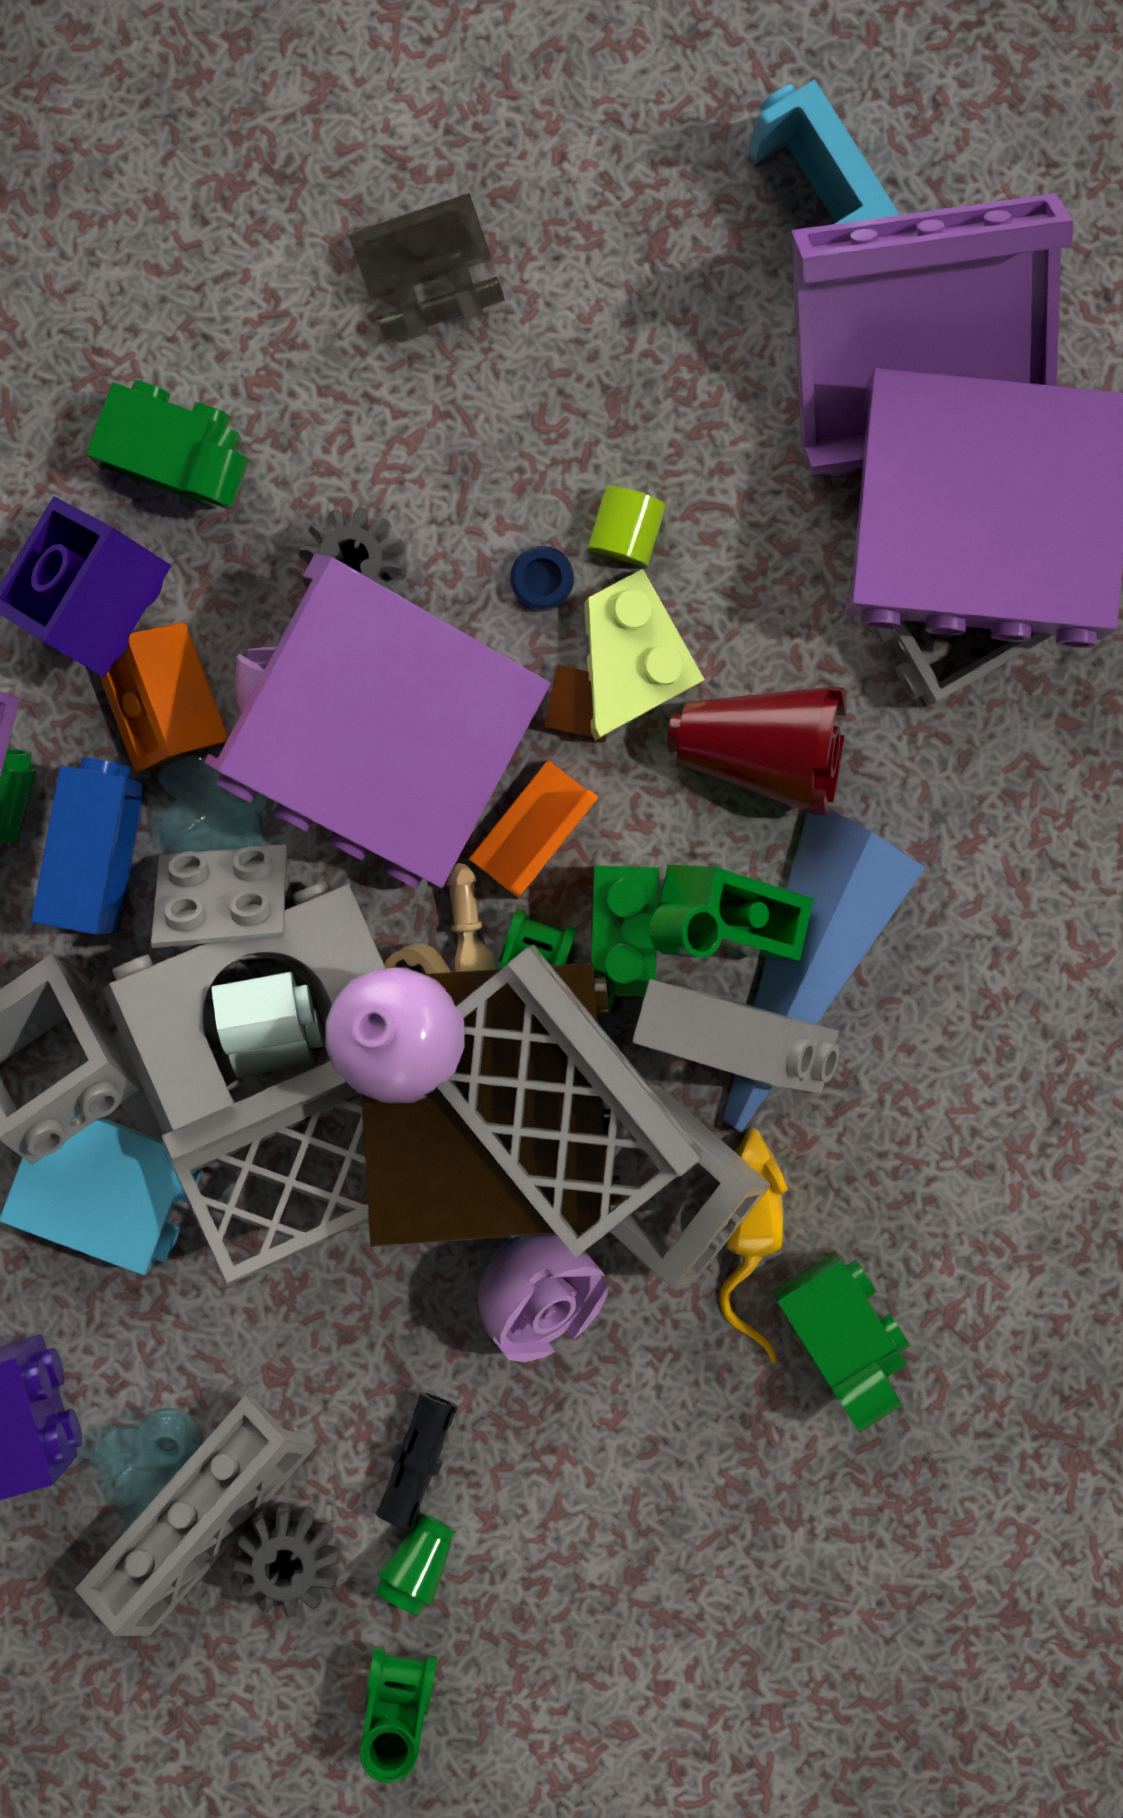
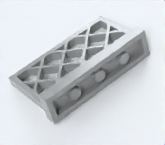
M535 945L527 947L502 970L456 1006L459 1008L463 1019L477 1008L476 1026L464 1025V1034L475 1035L471 1073L455 1072L446 1083L441 1082L437 1088L575 1258L678 1175H683L701 1160L702 1150ZM507 983L526 1004L523 1031L485 1027L487 999ZM533 1014L549 1034L532 1032ZM484 1036L522 1040L518 1078L480 1074ZM531 1041L554 1043L561 1047L568 1056L566 1084L527 1079ZM576 1067L591 1086L574 1084ZM454 1081L470 1082L469 1098L463 1094ZM479 1084L517 1088L514 1125L487 1123L477 1111ZM526 1089L565 1093L561 1131L522 1126ZM573 1094L600 1096L611 1109L608 1136L569 1132ZM618 1119L634 1138L616 1137ZM496 1133L512 1135L511 1152ZM521 1136L560 1140L556 1178L529 1175L519 1163ZM568 1141L607 1145L604 1183L565 1179ZM615 1146L643 1149L660 1171L641 1187L612 1184ZM539 1186L555 1188L554 1205ZM564 1189L603 1193L600 1220L580 1236L561 1214ZM611 1194L628 1196L609 1212Z
M331 1061L236 1102L227 1108L182 1128L162 1135V1149L172 1171H175L226 1286L369 1220L368 1204L363 1205L339 1196L350 1164L353 1163L365 1168L366 1164L365 1156L355 1153L363 1132L362 1107L349 1103L361 1097V1093L356 1092L334 1070ZM337 1109L360 1118L348 1150L312 1137L321 1114ZM310 1120L305 1134L290 1129ZM276 1135L301 1144L289 1177L252 1164L261 1141ZM250 1147L245 1161L230 1156ZM308 1147L344 1160L332 1193L296 1180ZM215 1162L241 1171L228 1205L202 1196L192 1173ZM248 1174L285 1187L272 1221L235 1208ZM292 1190L328 1203L319 1227L304 1233L279 1223ZM335 1205L351 1211L330 1221ZM208 1209L224 1214L219 1230H217ZM232 1217L268 1230L260 1254L236 1265H233L223 1243ZM275 1233L291 1238L270 1249Z

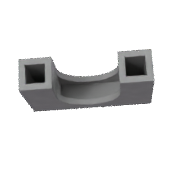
M322 881L290 895L294 907L285 910L284 937L173 946L177 956L153 965L149 954L112 969L116 981L108 984L101 992L163 1134L175 1131L234 1104L208 1045L202 1019L204 1000L208 989L215 977L227 965L246 959H263L288 968L305 985L308 984L325 1026L334 999L352 979L373 969H385L349 884L330 891L326 881Z

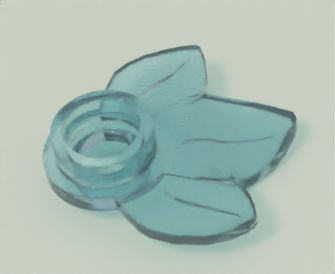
M198 754L179 757L158 774V780L171 796L176 798L167 809L161 822L160 839L165 849L182 853L187 851L201 852L209 847L213 851L261 846L264 833L259 813L266 807L269 797L257 792L252 802L232 800L225 789L216 785L221 772L204 763L206 758Z
M164 1408L146 1416L139 1426L116 1427L100 1439L92 1455L90 1465L105 1474L118 1476L115 1486V1504L119 1514L126 1522L133 1523L197 1451L200 1445L199 1429L191 1417L184 1411L176 1408ZM160 1437H170L176 1441L178 1447L172 1450L164 1449L157 1444L156 1440Z

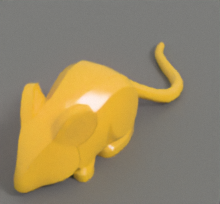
M750 1128L746 1131L741 1144L734 1152L772 1185L725 1243L728 1250L743 1256V1260L724 1281L720 1289L719 1303L726 1321L732 1327L743 1332L764 1347L771 1362L776 1363V1354L770 1342L757 1330L741 1320L733 1312L730 1303L731 1291L754 1271L763 1256L771 1255L781 1250L783 1241L784 1209L781 1194L787 1192L788 1188L777 1161L760 1132L756 1128Z

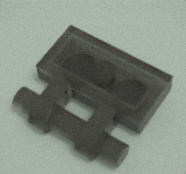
M470 193L348 234L370 300L373 301L393 293L396 295L400 309L376 317L385 342L409 334L411 340L429 334L427 327L459 316H463L464 321L482 316V308L505 301L497 276L473 284L468 269L491 260ZM449 275L454 291L419 303L413 286Z

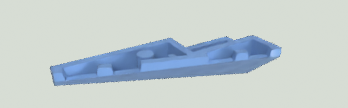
M830 808L828 816L813 815L806 812L786 890L813 898L800 961L766 958L753 1004L755 1007L813 1024L819 1022L926 868L874 832ZM735 1074L722 1119L742 1132L773 1086Z

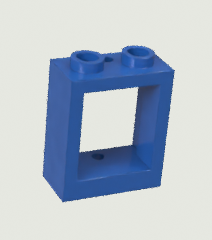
M81 757L79 769L60 765L32 913V923L96 935L119 933L147 785L146 783L130 779L132 767L89 757Z

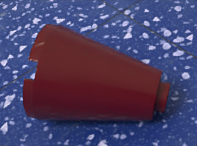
M830 686L687 702L682 714L673 713L671 716L667 738L668 751L677 752L678 764L680 766L813 815L828 816L830 813L828 802L833 803L836 795L845 735L840 734V727L834 726L836 715L846 716V691L844 688Z

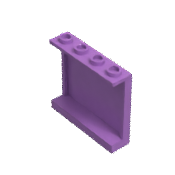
M1056 193L791 230L801 443L812 475L843 476L854 472L856 469L863 468L868 414L867 411H863L865 386L874 368L1057 386L1061 248L1072 246L1073 219Z
M874 368L865 386L863 411H867L868 414L851 598L845 605V615L861 616V625L878 629L899 628L901 620L926 623L927 632L939 635L965 634L966 627L991 629V638L1011 642L1029 641L1031 633L1056 635L1057 645L1071 648L1095 647L1096 639L1102 640L1117 630L1123 568V393Z
M314 554L303 575L304 578L311 581V584L219 757L216 758L208 754L204 763L221 772L216 785L240 798L252 802L256 793L259 792L278 802L273 814L290 824L308 832L313 821L334 831L328 843L363 861L368 850L388 860L383 871L416 889L422 878L443 888L551 683L337 559Z

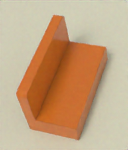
M180 622L131 633L124 654L112 664L105 677L99 675L135 774L157 768L183 754L219 745L228 738L185 623Z
M547 760L469 860L519 899L599 797L588 789L587 791L555 764Z

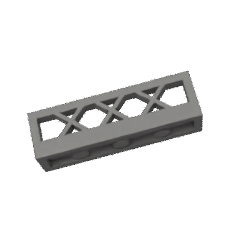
M244 1396L75 1588L76 1592L113 1636H150L240 1532L250 1523L255 1514L264 1507L316 1448V1445L302 1432L283 1429L256 1398Z

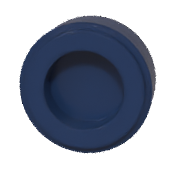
M549 546L532 547L521 553L515 560L511 569V587L517 600L525 607L534 611H550L561 606L570 596L574 584L573 568L568 558L559 550Z

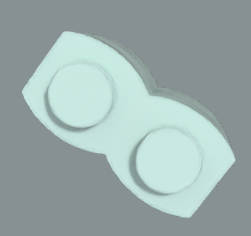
M292 972L211 987L217 1032L225 1054L229 1055L237 1078L314 1064L312 1049L323 1047L320 1020L317 1009H313L308 984L296 986Z

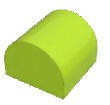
M616 486L605 487L587 551L647 569L666 504L638 491Z

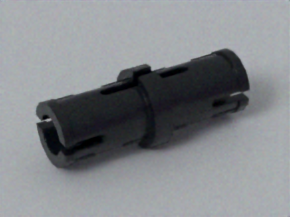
M420 1392L413 1418L402 1445L396 1444L391 1456L395 1464L386 1491L376 1511V1515L379 1518L403 1528H414L421 1502L431 1477L438 1476L443 1462L439 1459L458 1405L435 1395Z

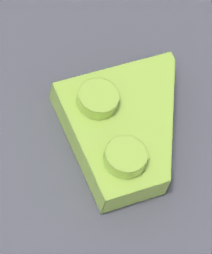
M643 569L588 597L584 602L585 633L589 636L590 653L587 656V670L589 672V681H591L593 719L590 721L591 733L595 741L705 680Z

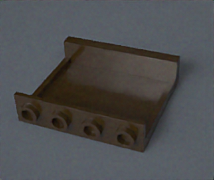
M593 963L552 966L596 1021L597 1017H608L606 978H594ZM502 969L429 973L423 975L437 980L451 996L456 1007ZM508 983L487 999L485 1027L523 1031L526 1004ZM477 1008L463 1019L464 1025L476 1026ZM533 1014L532 1032L549 1034ZM464 1034V1050L455 1072L471 1073L475 1035ZM484 1036L480 1074L518 1078L522 1040ZM531 1041L527 1079L566 1084L568 1056L561 1047L554 1043ZM576 1067L574 1084L591 1086ZM454 1081L463 1094L469 1098L470 1082ZM479 1084L477 1111L487 1123L514 1125L517 1088ZM437 1087L424 1095L427 1097L414 1103L388 1104L361 1094L371 1247L556 1234ZM526 1089L522 1126L561 1131L565 1093ZM573 1094L569 1132L608 1136L611 1109H603V1099L600 1096ZM496 1133L511 1152L512 1135ZM521 1136L519 1163L529 1175L556 1178L560 1140ZM568 1141L565 1179L604 1183L607 1145ZM619 1174L612 1176V1184L621 1185ZM539 1186L554 1205L555 1188ZM572 1189L563 1190L561 1214L575 1232H585L600 1220L603 1193ZM611 1194L609 1212L622 1202V1195Z

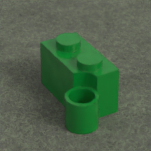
M134 380L132 388L112 382L86 455L97 466L213 509H216L217 506L232 509L249 459L237 453L242 438L237 431L227 428L231 416L217 408L199 402L194 403L192 411L169 403L171 396L169 392L144 381Z
M593 866L590 963H593L594 976L606 978L608 1011L614 1004L615 995L645 997L649 980H656L657 950L651 942L649 926L653 913L658 909L659 867Z
M667 865L659 901L662 906L653 913L649 926V935L653 946L664 955L706 958L713 955L720 947L750 957L800 961L813 898L718 867Z
M834 1252L771 1291L859 1433L903 1406L886 1377L907 1365L900 1352L910 1347V1344L890 1313L881 1319L876 1315L867 1300L868 1297L876 1293V1290L857 1260L845 1265L838 1254Z

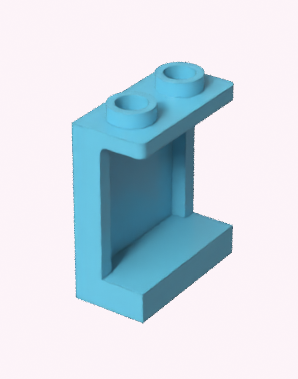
M815 79L798 90L795 89L793 84L786 85L770 95L760 105L762 113L758 115L748 155L754 164L780 148L787 147L835 221V224L899 215V212Z
M99 1118L67 1140L59 1150L44 1156L33 1165L22 1158L2 1211L0 1222L145 1276L155 1266L156 1260L167 1263L180 1231V1227L171 1224V1220L178 1201L189 1202L175 1171H172L162 1149L161 1139L105 1118ZM202 1168L192 1173L197 1185Z

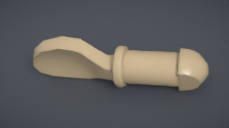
M460 863L454 865L446 880V886H449L454 921L451 930L458 934L455 972L496 969L492 952L477 936V930L481 929L483 924L478 918L474 889L475 875L470 867Z

